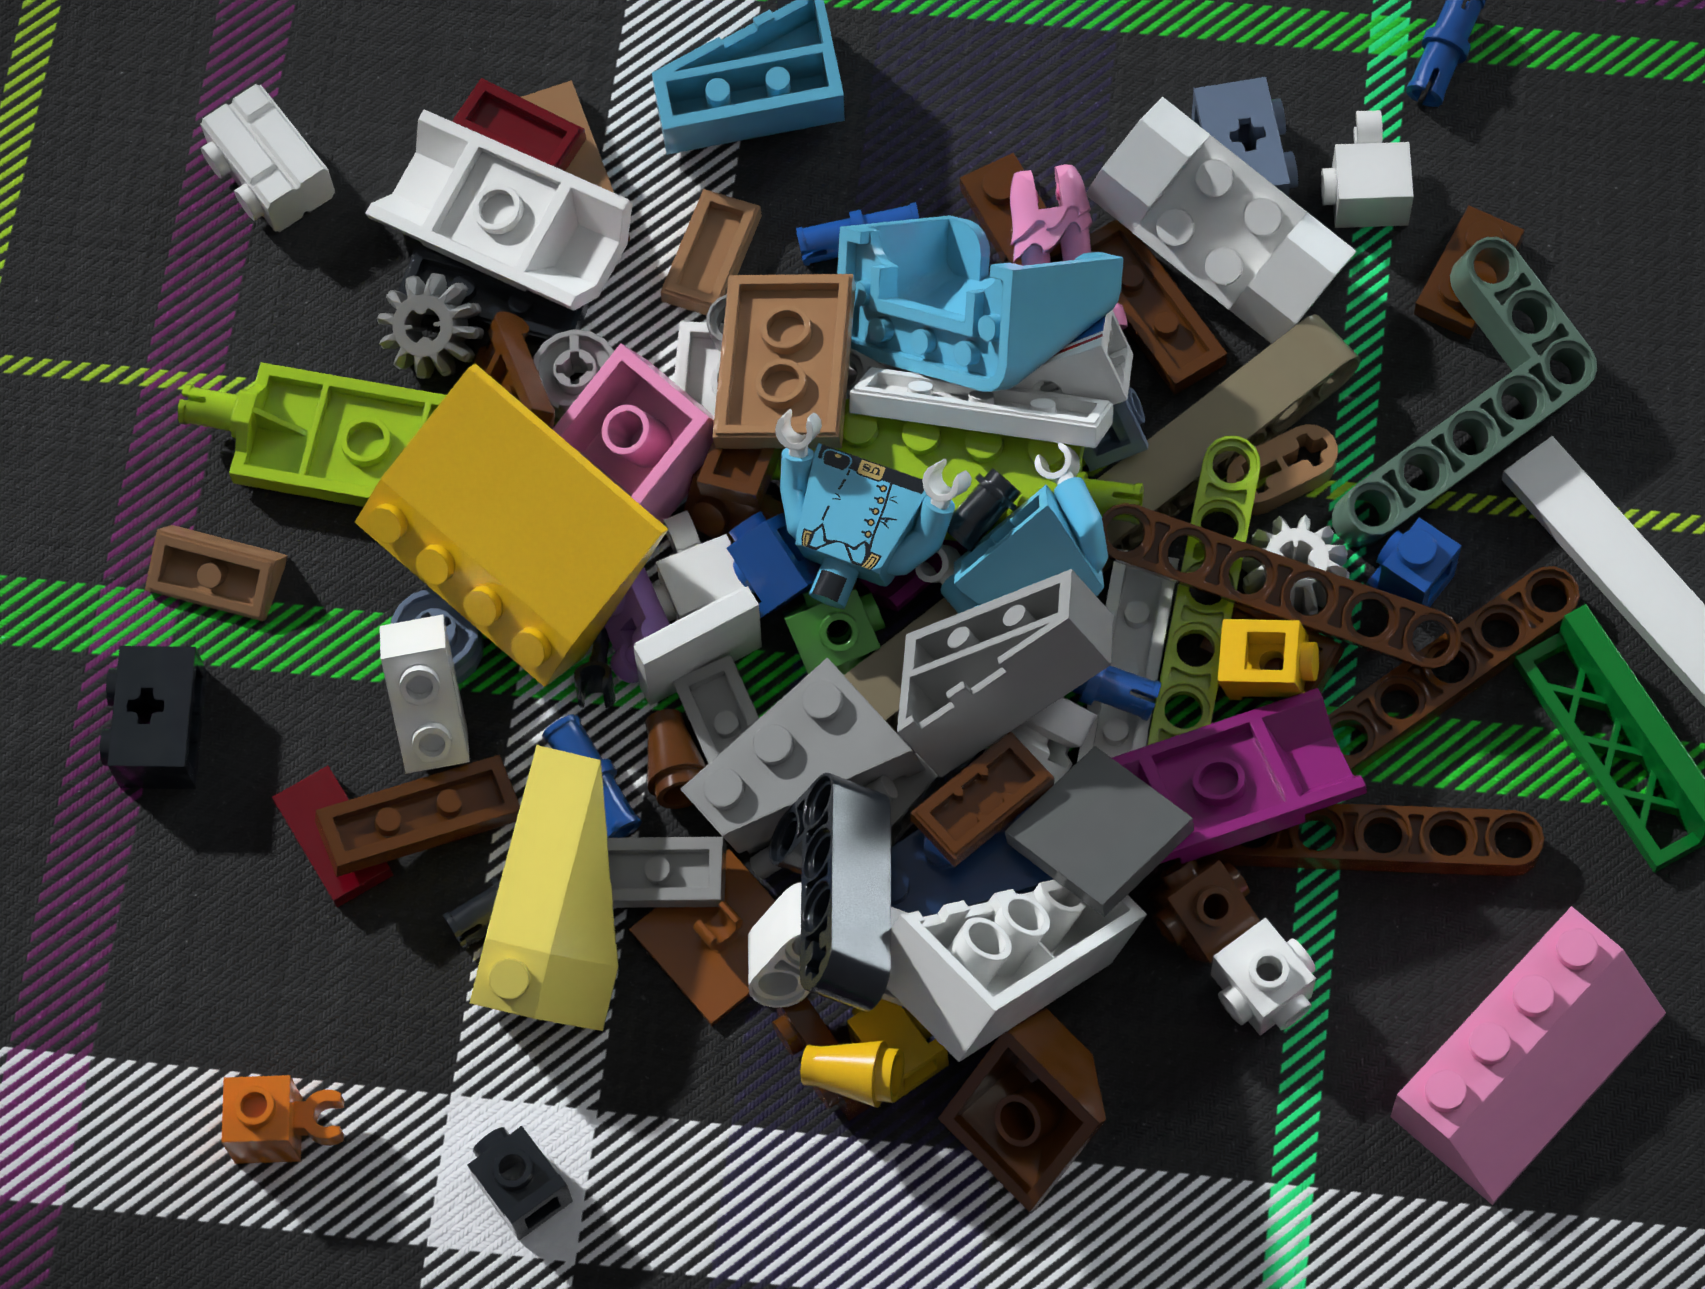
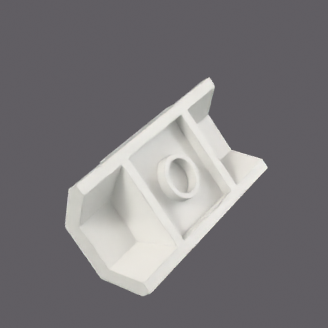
M1164 97L1138 121L1101 168L1086 192L1091 200L1271 344L1299 323L1326 287L1357 252Z
M424 109L418 119L416 152L394 192L371 203L365 214L376 222L420 241L423 246L523 291L529 290L574 311L599 297L628 244L632 203L627 198Z

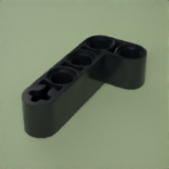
M823 773L779 820L770 842L769 857L773 865L801 875V986L806 991L858 1010L869 1012L881 1000L887 988L891 970L890 799L887 795L831 773Z

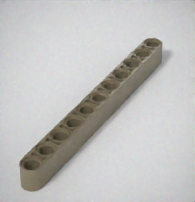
M1311 315L1295 325L1148 439V450L1122 459L1097 480L1130 484L1143 483L1144 497L1142 507L1174 518L1195 501L1203 458L1207 448L1215 440L1224 436H1239L1247 439L1256 447L1279 436L1344 385L1359 367L1361 359L1319 315ZM1226 451L1214 459L1213 470L1220 480L1227 476V469L1231 462L1240 455L1239 453ZM1111 520L1108 524V541L1116 549L1132 551L1143 540L1144 532L1140 522L1136 525L1131 524V522ZM1110 558L1107 559L1105 566L1102 568L1103 573L1113 565L1114 561ZM945 597L844 675L896 733L906 634L958 614Z

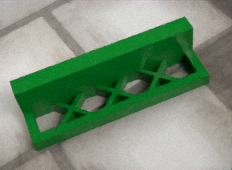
M1587 604L1564 615L1558 634L1517 655L1513 664L1652 871L1656 873L1705 845V777ZM1564 650L1578 671L1575 688L1571 689L1548 683L1536 665ZM1584 681L1593 694L1582 691ZM1560 700L1571 703L1569 713ZM1578 704L1606 712L1613 723L1609 741L1586 736L1581 733L1574 722ZM1619 733L1628 746L1617 743ZM1595 752L1606 754L1604 765ZM1614 757L1638 762L1642 765L1649 776L1645 794L1617 786L1610 775ZM1655 786L1663 798L1653 796ZM1631 805L1642 807L1640 817L1637 816ZM1649 809L1675 815L1688 835L1660 850L1646 829Z

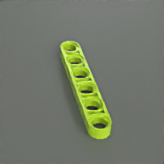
M1224 436L1215 440L1207 448L1201 466L1190 524L1201 527L1202 519L1206 515L1213 512H1224L1229 514L1237 525V534L1233 539L1245 543L1260 473V456L1256 447L1247 439L1239 436ZM1234 451L1246 459L1249 465V473L1239 482L1227 483L1216 476L1213 470L1214 459L1223 452ZM1190 536L1187 537L1181 572L1184 573L1196 571L1204 561L1203 546L1198 540ZM1243 558L1233 562L1229 571L1230 583L1235 590H1237ZM1178 584L1159 680L1161 688L1155 700L1147 745L1211 724L1219 684L1218 669L1223 619H1231L1234 603L1221 599L1213 605H1203L1192 598L1189 587ZM1188 634L1203 635L1212 644L1213 657L1203 666H1189L1178 656V641ZM1187 695L1199 703L1201 719L1195 726L1188 729H1180L1173 726L1167 720L1165 705L1175 696Z

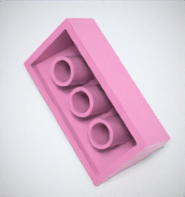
M1571 906L1397 1094L1391 1118L1493 1205L1662 1020L1666 1012L1624 949Z

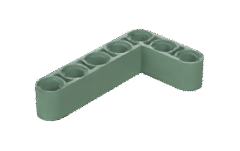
M1485 237L1477 241L1453 265L1450 282L1456 297L1512 372L1360 481L1335 504L1332 513V526L1337 536L1346 544L1354 547H1367L1378 542L1567 404L1594 380L1597 372V361L1592 349L1516 248L1508 241L1499 237ZM1474 261L1488 263L1496 273L1497 283L1490 284L1481 280L1474 270ZM1512 310L1524 312L1531 318L1534 324V334L1524 333L1515 326L1512 320ZM1550 360H1557L1568 367L1571 373V384L1561 383L1553 377L1550 371ZM1502 395L1515 397L1521 403L1524 410L1523 420L1512 418L1504 411L1501 401ZM1454 430L1465 431L1473 438L1476 445L1475 455L1462 453L1455 446L1453 441ZM1405 465L1419 467L1424 472L1428 484L1426 491L1414 489L1407 483L1404 477ZM1356 500L1367 501L1376 508L1379 514L1378 526L1370 527L1363 524L1357 518L1354 506Z

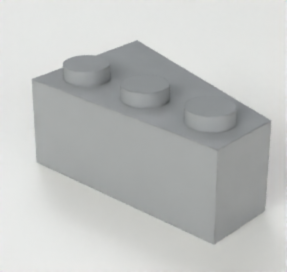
M1070 569L906 634L897 734L940 778L1109 667L1112 658L1113 614L1079 576Z
M826 658L685 784L681 791L738 853H742L772 839L773 832L785 812L823 773H831L866 786L882 775L888 776L891 780L906 775L908 778L925 770V767L904 740L837 667Z

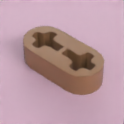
M1305 424L1256 446L1260 456L1258 480L1269 477L1265 481L1264 492L1258 494L1256 491L1251 515L1267 513L1322 486L1331 479L1336 468L1338 445L1335 437L1327 429L1318 425ZM1305 446L1310 453L1321 451L1319 465L1313 467L1308 460L1295 463L1298 458L1299 448ZM1241 454L1231 462L1227 469V483L1239 482L1244 479L1245 474L1249 473V465Z

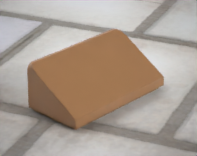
M170 525L157 529L145 590L265 621L283 575L287 555Z

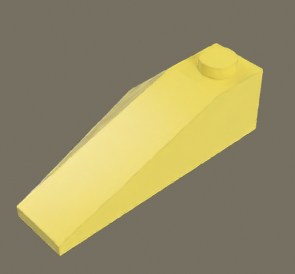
M536 745L487 929L470 1004L538 1020L599 1031L604 1030L619 965L614 926L601 760Z

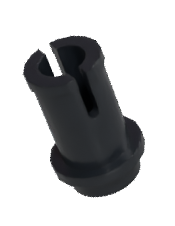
M994 468L985 477L980 473L975 477L979 484L954 511L947 530L954 539L970 552L976 548L975 546L1008 508L1013 512L1018 508L1014 502L1022 493Z
M497 877L490 880L493 884L492 887L453 911L443 914L464 951L470 948V945L486 936L500 884Z

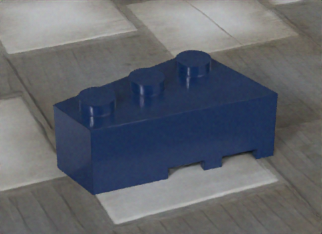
M1031 805L956 867H953L919 829L891 847V907L907 913L919 911L925 917L938 914L942 906L964 900L967 906L988 902L992 895L997 892L1013 889L1016 894H1024L1034 891L1041 882L1054 880L1007 844L1005 831Z

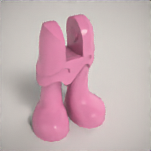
M1064 164L1055 167V195L1059 202V207L1038 209L1039 198L1038 192L1035 189L1032 171L1014 173L1010 190L1013 227L1010 245L1014 246L1013 263H1016L1020 258L1022 266L1051 263L1050 253L1059 244L1063 261L1075 260L1081 254L1091 252L1089 228L1093 223L1090 215L1091 208L1082 177L1073 165ZM1117 303L1113 312L1121 329L1124 330L1128 327L1126 314L1123 306Z

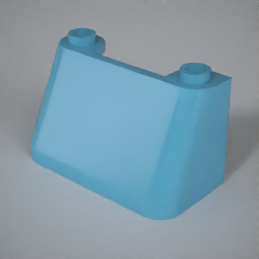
M948 215L840 227L837 274H853L856 284L851 348L879 363L978 391L992 392L1011 389L1114 309L1119 301L1121 292L1123 257L1103 252L1083 253L1075 258V260L1025 266L1010 262L991 264L989 275V241L982 228L971 220Z

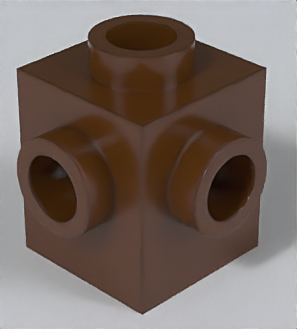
M1201 857L1181 864L1180 860H1178L1161 873L1160 879L1163 884L1148 894L1158 910L1153 915V920L1161 934L1174 947L1181 945L1188 957L1193 960L1212 963L1215 954L1260 922L1245 899V896L1250 893L1246 881L1229 862L1222 864L1218 859Z

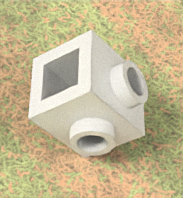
M1266 917L1213 956L1211 976L1223 989L1218 993L1221 1003L1237 1023L1243 1025L1249 1021L1259 1035H1262L1275 1024L1280 1030L1290 1027L1312 1007L1308 999L1312 997L1316 980L1312 974L1316 970L1313 960L1295 939L1292 938L1286 942Z

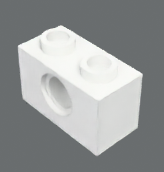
M444 615L380 626L381 663L406 774L470 762L467 724Z

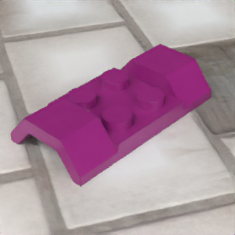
M1318 688L1112 757V759L1193 818L1194 831L1161 863L1179 858L1181 864L1304 823L1305 814L1367 793L1362 776L1352 774L1333 735L1323 697Z

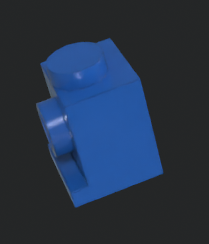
M760 511L729 532L735 542L726 549L734 559L733 568L742 585L744 587L748 586L751 592L756 593L761 600L759 603L760 618L784 607L812 587L821 564L810 561L802 555L796 546V540L787 531L784 513L766 520Z
M1418 518L1410 530L1404 534L1396 531L1389 538L1376 561L1380 566L1366 585L1430 607L1454 577L1462 545L1421 518Z

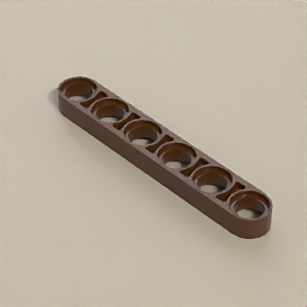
M1118 504L1102 515L1108 558L1123 565L1281 620H1300L1306 629L1418 668L1433 669L1444 666L1455 658L1460 649L1461 634L1459 626L1452 617L1442 611L1136 504ZM1123 514L1136 518L1142 525L1144 532L1143 540L1139 547L1128 552L1119 551L1114 548L1107 537V527L1114 517ZM1177 537H1193L1203 546L1204 561L1196 571L1191 573L1180 572L1169 562L1168 549L1172 541ZM1239 558H1253L1264 568L1265 581L1261 589L1256 593L1242 594L1235 590L1230 583V568L1233 562ZM1305 578L1314 579L1319 582L1326 594L1324 607L1319 613L1312 616L1302 615L1297 612L1290 600V593L1294 584ZM1360 601H1376L1381 604L1386 612V626L1375 637H1366L1359 634L1352 625V611ZM1422 622H1436L1446 631L1448 638L1447 647L1437 658H1425L1418 654L1413 646V632Z
M1555 566L1541 567L1526 575L1458 623L1461 645L1455 657L1463 661L1467 668V675L1463 680L1457 683L1442 682L1435 677L1431 669L1418 668L1402 663L1329 714L1328 717L1333 732L1340 727L1351 726L1361 731L1366 738L1367 745L1361 752L1355 755L1343 754L1352 774L1356 775L1510 666L1514 663L1517 655L1538 645L1558 632L1564 615L1576 609L1580 597L1579 586L1574 577L1566 570ZM1542 585H1552L1564 593L1567 605L1557 612H1545L1535 606L1531 593L1535 588ZM1492 620H1502L1514 627L1517 633V640L1508 647H1494L1485 641L1481 628ZM1444 633L1421 649L1418 654L1432 659L1440 656L1447 647V634ZM1391 691H1403L1414 698L1417 704V711L1406 719H1396L1384 712L1381 707V699Z
M1337 803L1305 814L1304 823L1270 834L1269 840L1261 847L1248 848L1239 844L1204 856L1203 858L1218 859L1222 864L1229 862L1233 866L1516 876L1528 872L1538 862L1543 848L1544 835L1542 827L1534 817L1526 812L1517 810ZM1320 821L1331 827L1336 840L1329 848L1315 851L1302 844L1298 831L1308 822ZM1373 824H1388L1396 829L1400 835L1401 843L1392 852H1375L1364 841L1363 833ZM1440 826L1454 827L1465 837L1466 847L1456 855H1442L1431 846L1429 840L1430 833ZM1504 829H1519L1528 836L1532 848L1523 857H1506L1497 849L1494 840L1495 836Z

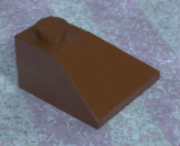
M1047 1008L1033 1014L1000 1035L938 1117L947 1129L1029 1212L1035 1210L1106 1120L1093 1054Z

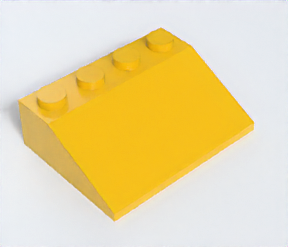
M473 364L465 371L381 477L355 521L360 528L544 687L584 658L668 531L666 526L477 364Z

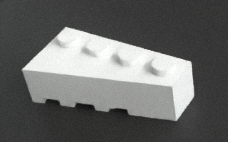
M1056 880L1041 882L1034 891L1024 894H1016L1013 889L997 892L992 895L988 902L967 906L964 900L942 906L938 914L925 917L919 911L902 914L891 928V970L887 989L960 1062L1110 965L1147 914L1127 895L1103 917Z

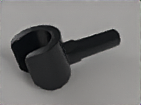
M605 626L593 643L589 662L580 665L574 672L578 705L581 708L585 706V698L593 693H603L605 708H610L616 701L612 670L607 660L610 639Z

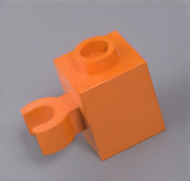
M290 1075L224 1077L222 1144L235 1164L301 1162L302 1136L309 1135L316 1143L326 1146L336 1145L344 1141V1133L340 1126L323 1127L318 1124V1117L324 1110L344 1108V1099L340 1092L327 1089L317 1091L310 1095L306 1101H302V1096Z

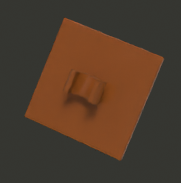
M728 849L726 851L725 901L720 902L719 907H656L629 928V932L708 1023L713 1026L750 996L748 981V934L758 920L774 904L775 900L733 852Z

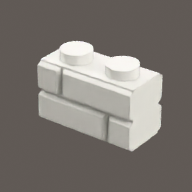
M253 85L233 98L230 105L224 104L204 117L202 123H200L207 144L201 147L204 158L219 178L230 174L240 186L234 190L235 196L253 221L263 216L275 232H281L301 219L306 211H313L333 197L335 190L328 168L261 85Z

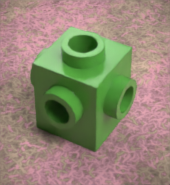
M854 586L845 609H839L812 598L809 595L810 588L802 593L805 599L804 603L782 612L808 674L828 658L845 675L867 658L870 652L881 648L875 632L886 628L871 592L859 597ZM835 620L848 622L846 629L840 634L833 635L827 632L828 626Z

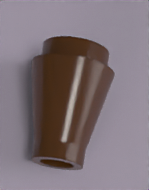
M675 709L657 711L651 714L645 721L648 733V791L657 798L658 804L662 807L680 809L692 806L694 804L681 791V788L706 767V764L685 726L682 713Z

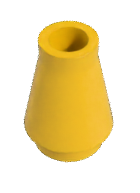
M885 1040L832 1046L807 1045L801 1061V1082L803 1085L819 1087L878 1108L882 1102L895 1103L897 1101L903 1082L904 1056L901 1049L889 1048Z

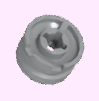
M573 329L557 333L543 342L534 355L533 362L539 371L540 379L554 408L555 423L561 419L614 352L613 348L604 338L591 331ZM575 373L584 374L579 378V384H571L569 376Z

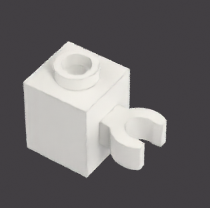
M1381 110L1356 111L1357 127H1354L1353 130L1354 144H1335L1332 168H1322V204L1333 205L1335 228L1408 226L1414 197L1409 142L1382 143Z
M688 511L664 519L665 526L668 528L666 535L674 555L656 561L660 585L653 588L668 622L672 620L678 621L743 586L735 574L733 568L734 559L726 549L731 545L727 534L701 544Z

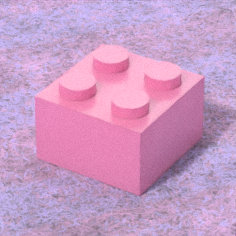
M620 343L552 430L664 524V519L669 518L687 496L693 474L704 464L713 442L714 415L651 362Z

